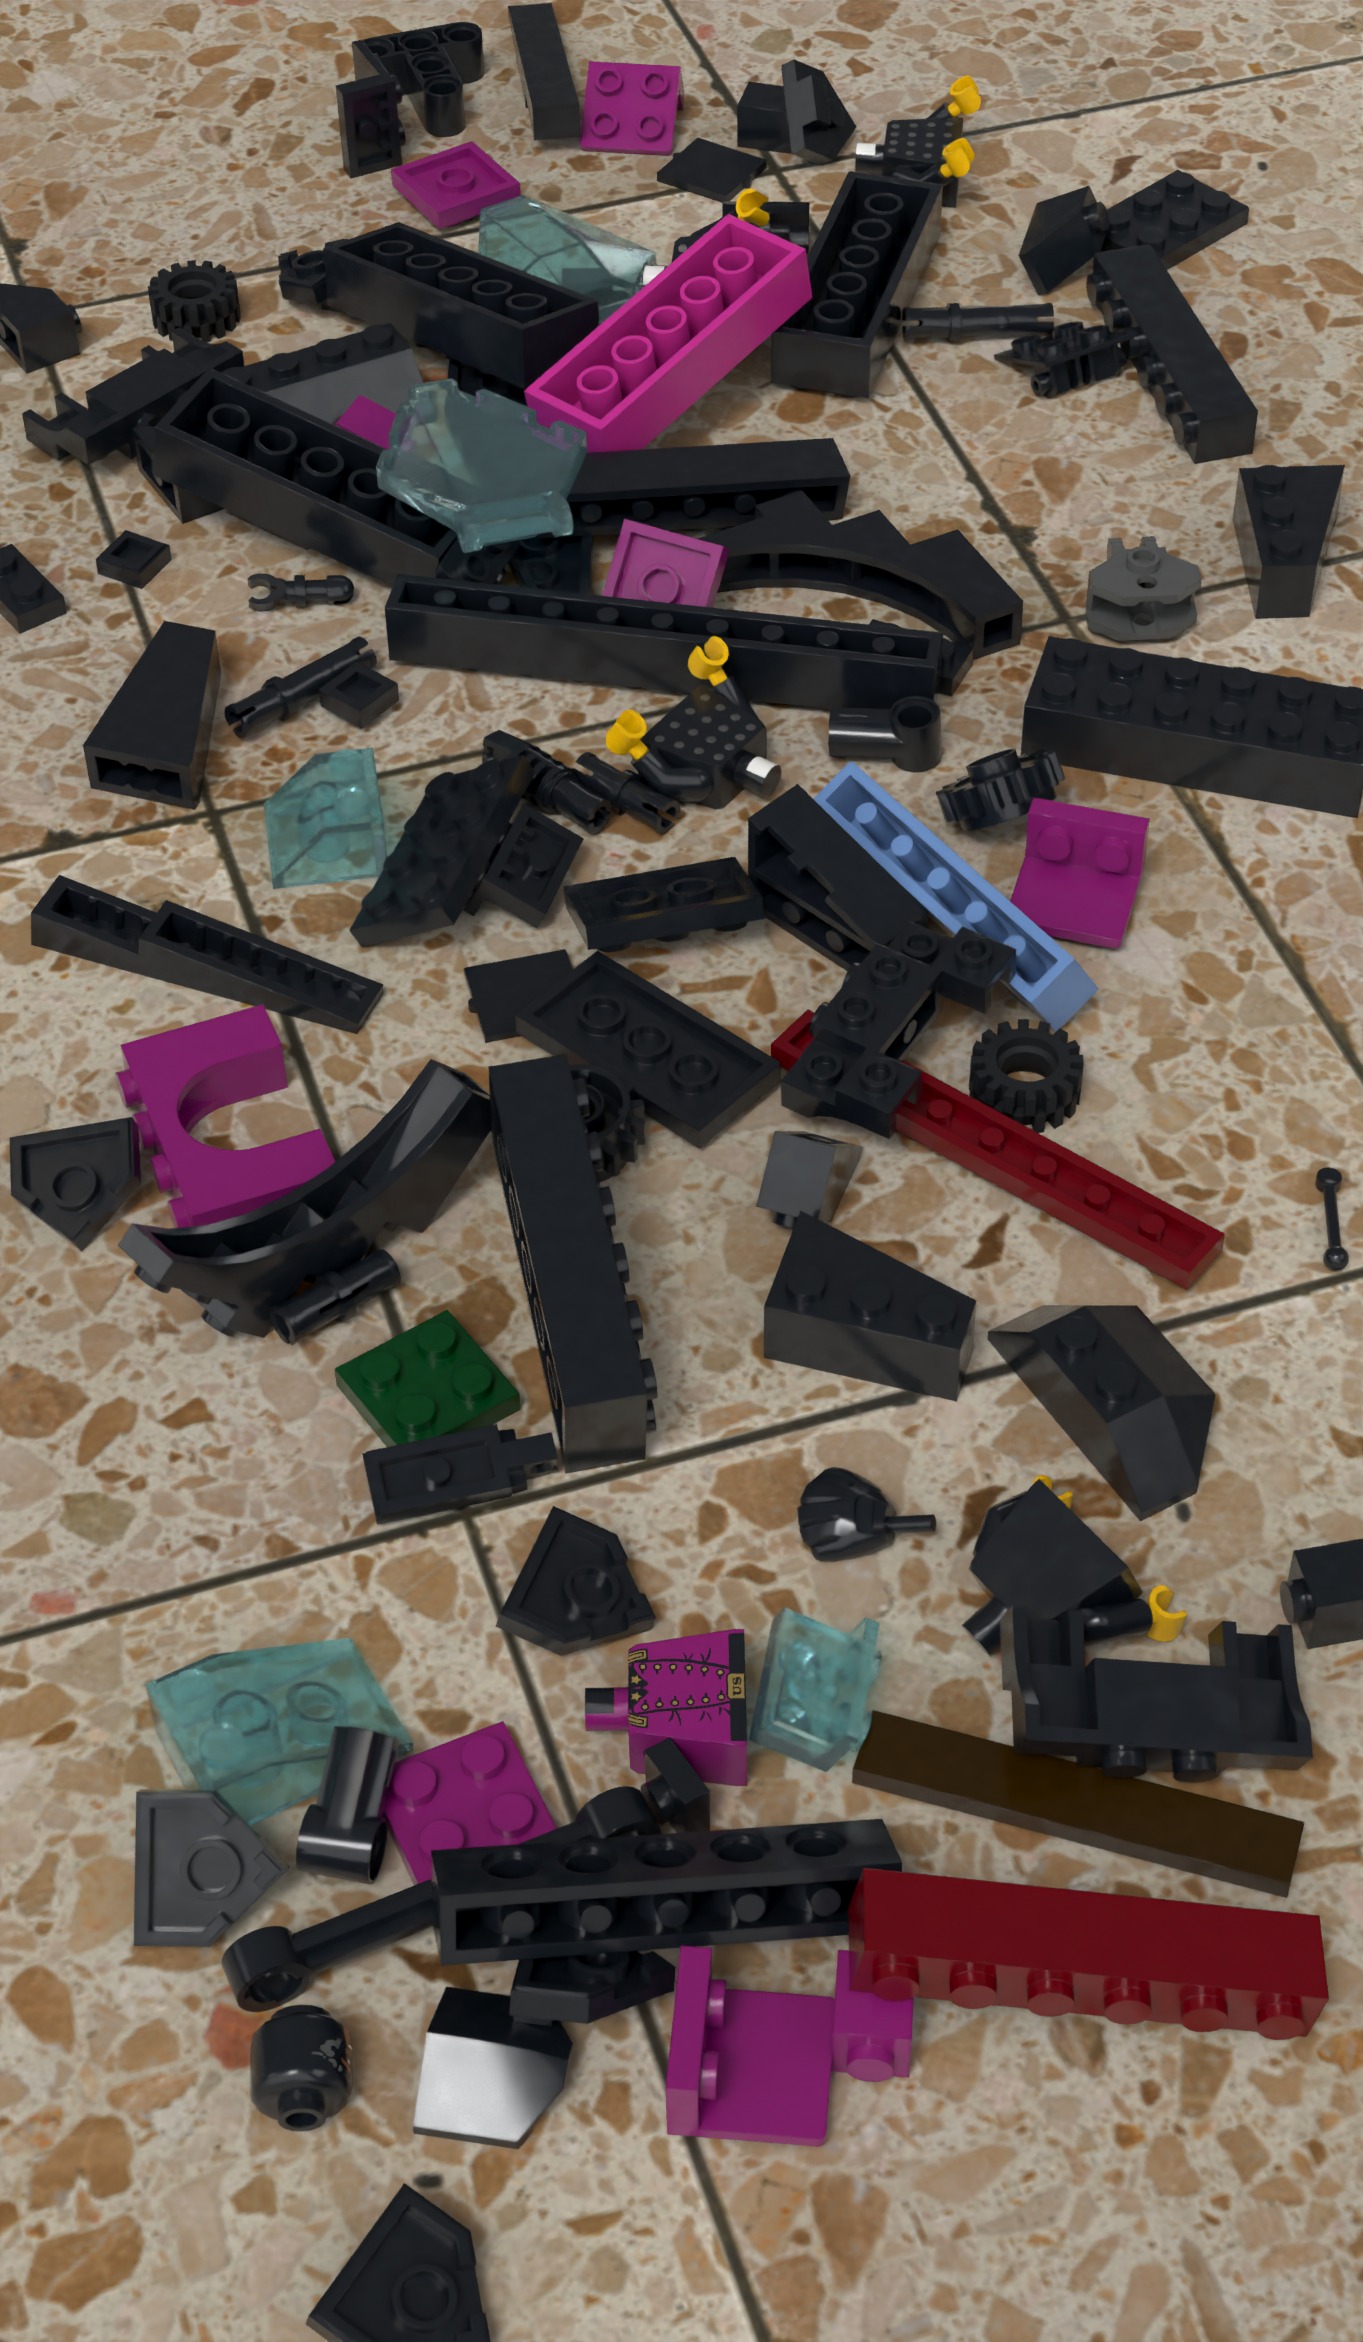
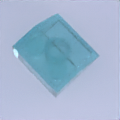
M373 748L343 749L337 752L315 754L264 803L273 889L380 876L384 869L383 863L387 858V849Z

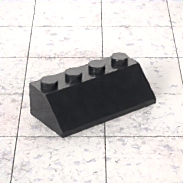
M391 323L372 325L361 332L337 339H325L314 346L290 353H278L267 360L243 367H231L222 372L233 379L333 425L336 424L356 398L362 395L413 422L412 433L436 426V416L412 348Z

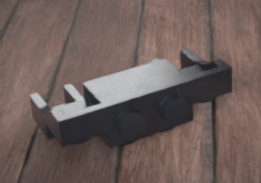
M177 328L171 331L174 347L173 353L165 348L157 351L149 345L142 348V361L85 392L88 409L64 393H60L54 397L57 417L48 421L31 409L22 413L26 439L58 461L67 456L74 455L90 465L97 460L105 458L115 450L133 459L137 455L132 428L140 425L155 427L209 367L222 373L231 367L245 366L243 351L227 341L220 344L204 342L183 329Z
M908 921L888 947L877 943L862 963L855 962L846 973L842 988L830 1003L823 1002L817 1008L809 1028L813 1041L780 1081L781 1106L807 1118L820 1116L845 1120L890 1140L896 1132V1111L905 1100L916 1105L922 1097V1071L902 1062L940 1015L942 996L985 1014L991 1007V988L998 978L1010 983L1015 976L1016 949L963 926L951 939Z
M1012 1605L1000 1620L1003 1690L1011 1691L1014 1753L1075 1756L1077 1766L1102 1767V1774L1112 1778L1138 1777L1145 1774L1147 1770L1173 1772L1175 1780L1189 1783L1213 1780L1227 1766L1299 1770L1313 1758L1310 1721L1304 1710L1297 1683L1292 1625L1278 1624L1267 1635L1237 1633L1236 1622L1222 1621L1208 1634L1210 1666L1094 1658L1085 1667L1083 1611L1068 1610L1059 1621L1027 1619V1606Z

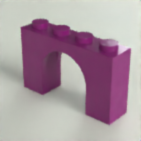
M263 1004L120 1045L125 1070L115 1073L119 1093L125 1108L136 1106L138 1113L132 1114V1118L139 1126V1143L142 1150L153 1148L156 1155L150 1157V1164L159 1192L171 1191L174 1199L168 1200V1208L174 1228L204 1226L247 1214L291 1193L335 1163V1159L321 1129L243 1150H226L211 1147L189 1135L202 1118L221 1107L288 1088L282 1044Z

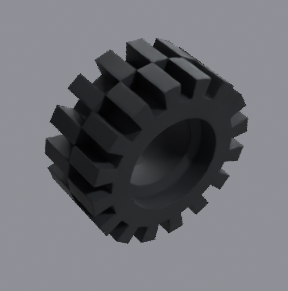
M196 260L187 261L188 266L181 267L178 262L171 265V272L163 268L158 271V277L153 276L151 278L148 293L153 326L155 329H158V334L162 337L169 334L170 341H173L171 331L181 328L194 337L201 338L204 342H211V335H215L220 339L226 336L225 329L232 332L236 328V322H240L237 281L231 270L226 272V267L221 264L213 268L211 261L204 260L202 266H196Z
M1018 1019V1029H1012L1008 1021L998 1024L997 1034L988 1029L982 1033L981 1042L976 1041L973 1046L970 1063L969 1096L1022 1125H1032V1130L1037 1133L1044 1132L1046 1121L1055 1129L1063 1125L1064 1116L1070 1119L1074 1115L1076 1104L1079 1105L1084 1066L1083 1055H1079L1080 1046L1076 1040L1068 1042V1033L1061 1028L1053 1035L1050 1034V1023L1040 1021L1038 1029L1029 1028V1019ZM1025 1071L1039 1074L1044 1079L1020 1081L1007 1076V1074Z

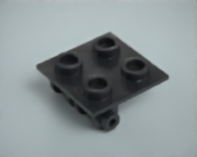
M1076 321L1054 327V335L1042 339L1038 335L1016 339L1011 342L1012 349L994 355L995 360L1034 366L1036 375L1031 377L1032 390L1037 396L1043 394L1049 398L1069 391L1071 388H1079L1082 383L1088 385L1094 381L1119 374L1121 368L1126 366L1127 358L1124 350L1118 347V343L1130 340L1131 336L1130 334L1111 332L1108 325L1084 328L1083 322Z

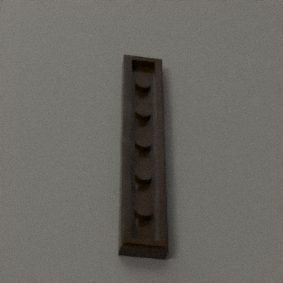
M872 1710L852 1772V1783L1284 1898L1288 1896L1305 1823L1133 1777H1107L1102 1774V1769L1077 1766L1076 1762L1049 1755L1014 1753V1746Z

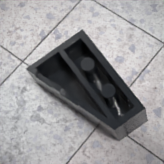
M1263 465L1255 468H1239L1233 524L1255 619L1310 616L1321 577L1324 558L1329 548L1332 529L1337 519L1345 465L1287 467Z
M800 1210L764 1305V1358L957 1402L973 1352L976 1300Z

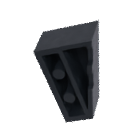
M798 784L748 818V876L763 897L764 917L847 972L855 962L862 963L877 943L888 947L908 921L928 928L929 912Z

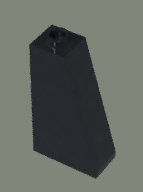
M169 621L163 622L83 744L91 789L193 810L197 808L200 803L221 680V667L215 630Z

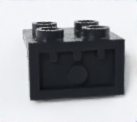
M362 40L352 42L355 81L336 85L343 167L350 179L401 166V146L406 143L404 127L398 118L397 104L402 102V91L399 81L395 75L388 73L383 67L379 55L373 54Z

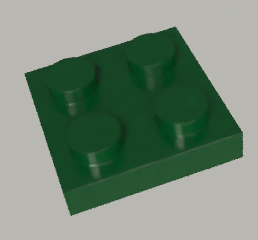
M448 1310L334 1369L337 1387L386 1447L494 1425L520 1410L519 1392Z

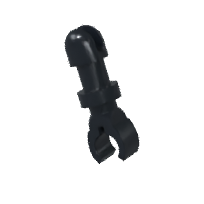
M254 574L247 578L248 586L251 589L264 586L270 590V594L264 599L251 597L248 600L249 608L262 612L273 610L276 606L284 605L287 602H295L296 608L306 607V602L328 601V605L345 604L354 595V585L350 578L343 575H326L327 579L305 580V575H294L293 581H286L281 578H275L270 574Z

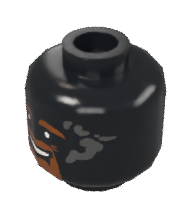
M313 2005L288 2006L276 2011L271 2016V2020L266 2021L253 2034L250 2048V2097L257 2110L271 2119L278 2120V2124L284 2129L310 2131L322 2126L325 2123V2118L336 2115L349 2103L353 2088L352 2039L346 2027L332 2018L328 2011Z

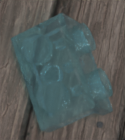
M784 1607L772 1620L749 1740L824 1772L833 1767L849 1750L856 1752L863 1744L871 1724V1712L865 1709L868 1689L878 1674L882 1660L881 1652L875 1649L879 1622L865 1617L849 1634H846Z

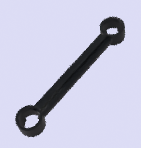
M623 1786L607 1790L591 1799L578 1812L575 1822L520 1844L661 1834V1829L641 1791L635 1787ZM431 1879L294 1934L291 1930L282 1926H269L254 1930L240 1937L225 1951L221 1961L222 1968L238 2006L249 2012H262L277 2008L300 1994L308 1984L311 1975L433 1927Z

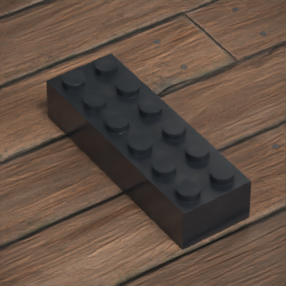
M853 171L848 172L807 257L812 298L772 333L771 383L789 385L799 390L814 389L838 393L844 397H870L903 322V308L910 306L940 238L943 185Z
M400 222L323 248L327 305L348 313V316L352 319L364 320L374 325L391 323L402 337L411 340L414 345L428 347L444 354L445 358L449 360L461 361L478 368V371L482 374L494 375L511 382L512 386L517 389L526 390L599 326L598 300Z
M210 367L158 422L154 429L152 475L392 587L397 574L439 578L435 573L438 564L475 511L482 506L488 507V495Z
M1049 636L1024 705L1021 755L1026 753L1030 755L1043 749L1044 751L1054 749L1062 766L1358 818L1363 798V689L1353 686L1343 687L1308 681L1301 677H1285L1250 671L1243 667H1227L1203 663L1184 657L1174 658L1139 652L1131 648L1098 645L1073 638L1063 639Z
M566 1054L489 1066L491 1140L565 1474L645 1460L646 1433L656 1432V1418L652 1399H657L658 1397L657 1383L651 1358L641 1359L638 1343L639 1340H643L640 1309L636 1299L627 1300L624 1283L630 1281L627 1255L624 1244L622 1242L614 1244L611 1227L616 1226L614 1202L610 1187L600 1186L597 1171H602L603 1169L602 1155L596 1131L589 1133L587 1131L584 1117H588L590 1111L584 1079H572Z

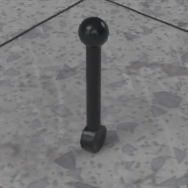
M1327 1167L1317 1172L1315 1182L1316 1188L1324 1194L1329 1248L1326 1249L1323 1255V1262L1330 1270L1339 1271L1344 1269L1349 1262L1347 1250L1341 1247L1336 1192L1340 1190L1342 1175L1338 1170Z

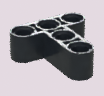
M455 22L362 40L373 54L379 55L383 67L388 73L397 77L402 96H408L423 127L429 134L436 137H452L464 131L466 125L463 84L476 82L484 75L482 29L478 25L470 22Z

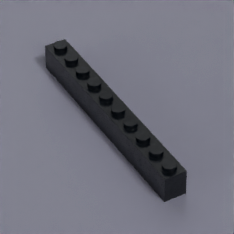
M397 574L385 605L389 660L412 662L419 665L430 664L466 668L472 671L484 670L519 674L526 677L538 676L573 680L581 683L592 682L627 686L635 689L646 688L690 694L700 684L709 688L713 686L709 679L697 678L690 672L688 659L696 646H699L703 650L704 655L710 659L705 653L704 645L710 637L716 636L726 643L729 651L728 659L723 664L722 669L727 677L734 676L747 700L826 709H891L892 705L898 700L910 696L927 697L937 704L941 685L943 632Z

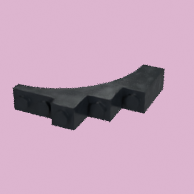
M801 490L755 505V520L697 538L730 549L717 593L753 588H806L844 593L894 608L921 620L938 632H943V635L952 642L973 647V660L1020 645L1023 600L958 529L910 544L880 510L832 525Z
M430 1059L398 1103L361 1141L329 1168L291 1193L247 1214L204 1226L167 1229L132 1223L117 1246L138 1264L134 1270L138 1278L160 1292L169 1293L173 1287L180 1289L195 1299L204 1308L201 1314L203 1320L217 1331L234 1337L237 1331L265 1338L273 1326L270 1318V1309L275 1305H281L290 1300L303 1280L315 1283L316 1278L327 1271L333 1270L338 1273L360 1261L382 1228L394 1231L396 1226L400 1225L423 1233L491 1131L490 1093L466 1073Z

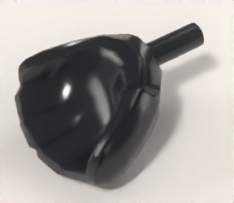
M827 1468L808 1483L800 1498L801 1505L797 1508L802 1540L810 1547L813 1557L820 1562H835L874 1553L891 1545L896 1533L935 1532L936 1530L934 1514L896 1516L892 1503L877 1485L861 1475L844 1468Z

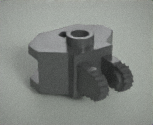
M1154 536L1142 537L1139 547L1125 549L1122 538H1109L1107 561L1089 571L1085 611L1088 629L1117 641L1174 638L1197 622L1194 595L1195 591L1201 588L1202 581L1198 566L1167 554L1166 547H1158Z

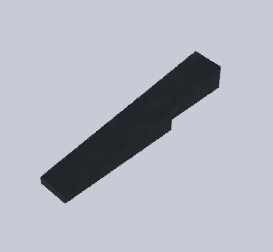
M552 3L508 6V16L525 107L529 111L534 141L580 137L579 102Z
M58 875L31 912V945L248 1005L258 1006L263 1004L265 1009L354 1034H358L383 993V984L168 900L164 902L156 913L62 875Z

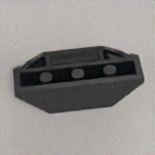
M1042 1305L988 1331L987 1340L1140 1522L1197 1493L1216 1394L1137 1305Z

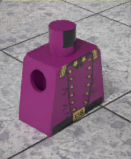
M744 1629L724 1630L634 1645L628 1651V1687L585 1688L586 1731H628L630 1769L636 1773L645 1774L644 1751L670 1737L703 1782L730 1786H747Z

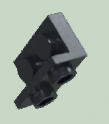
M523 803L512 822L507 824L493 851L491 859L488 860L472 890L473 893L464 911L474 916L486 898L537 928L545 917L584 838Z

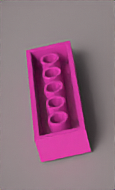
M727 214L524 390L535 439L564 454L641 450L645 448L812 298L806 249Z

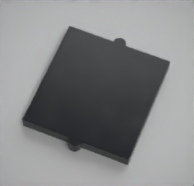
M696 138L683 151L673 154V159L657 172V181L723 203V201H731L744 188H751V182L767 168V160L708 140Z
M566 949L464 968V977L471 999L468 1000V1009L471 1013H476L485 1043L521 1036L516 1032L515 1014L572 971Z

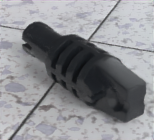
M497 730L484 737L482 763L492 759H497L500 762L524 755L534 770L535 774L522 798L538 806L545 813H561L566 815L589 833H598L609 823L611 813L608 810L612 809L611 802L581 785L574 769L553 758L549 753L542 751L538 746L502 730Z

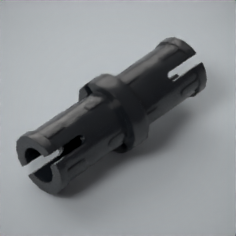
M591 752L582 754L576 760V763L593 772V775L590 776L572 767L577 773L581 785L609 800L612 804V809H610L612 812L620 816L628 813L653 828L659 834H665L673 828L675 823L659 815L657 811L659 809L678 818L681 808L677 800L644 785L643 777L631 770L621 772Z
M376 1249L371 1255L338 1273L330 1270L319 1275L315 1280V1286L281 1305L272 1307L270 1309L272 1325L285 1343L294 1345L301 1338L333 1320L345 1322L355 1316L357 1312L356 1307L384 1291L400 1285L401 1275L399 1268L386 1250Z

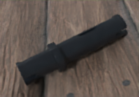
M947 303L946 307H904L902 321H918L919 325L902 326V335L904 340L947 338V341H960V337L1000 335L1051 336L1053 334L1054 322H1038L1037 318L1054 317L1052 303L960 307L959 303Z
M358 636L346 645L283 678L274 676L266 680L261 690L225 707L226 721L229 726L241 721L242 725L234 728L233 732L242 739L276 719L285 721L294 716L298 707L320 696L319 689L356 661L370 669L375 668L377 664L376 655L373 649L360 654L359 650L368 646L369 643L363 637Z

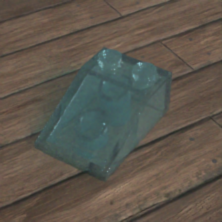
M352 1638L212 1654L145 1684L156 1734L185 1789L216 1790L249 1825L255 1824L319 1794L334 1726L357 1727L395 1737L400 1741L396 1759L414 1751L410 1737Z

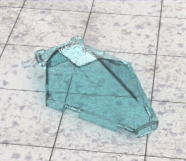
M526 195L480 209L479 254L598 300L599 325L643 288L645 266L657 265L654 251Z
M453 379L415 384L409 388L407 402L400 403L388 435L389 450L382 451L376 466L378 488L454 530L458 535L459 544L464 553L479 551L482 549V546L533 538L543 533L552 532L555 537L572 534V514L566 499L587 454L586 431L560 420L551 423V429L537 423L536 410L487 389L476 391V397L459 390L457 381Z

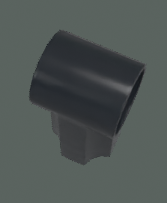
M910 696L898 700L892 705L891 709L831 708L828 737L829 756L892 758V762L904 771L923 772L935 767L942 757L939 706L935 701L927 697Z
M334 1726L317 1803L311 1804L308 1807L299 1831L296 1848V1867L299 1871L370 1885L375 1882L381 1869L387 1843V1820L383 1817L399 1747L400 1741L398 1739L372 1730L351 1726Z

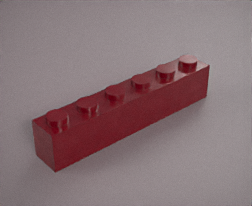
M863 1868L848 1908L849 1991L874 1993L877 1997L888 2001H904L917 1997L951 2001L953 2004L967 2009H980L995 2005L1025 2008L1036 2015L1045 2017L1074 2013L1104 2016L1109 2021L1117 2024L1129 2025L1143 2021L1182 2024L1186 2029L1195 2032H1212L1222 2028L1258 2032L1261 2036L1268 2039L1286 2040L1297 2036L1307 2037L1329 2000L1319 1915Z

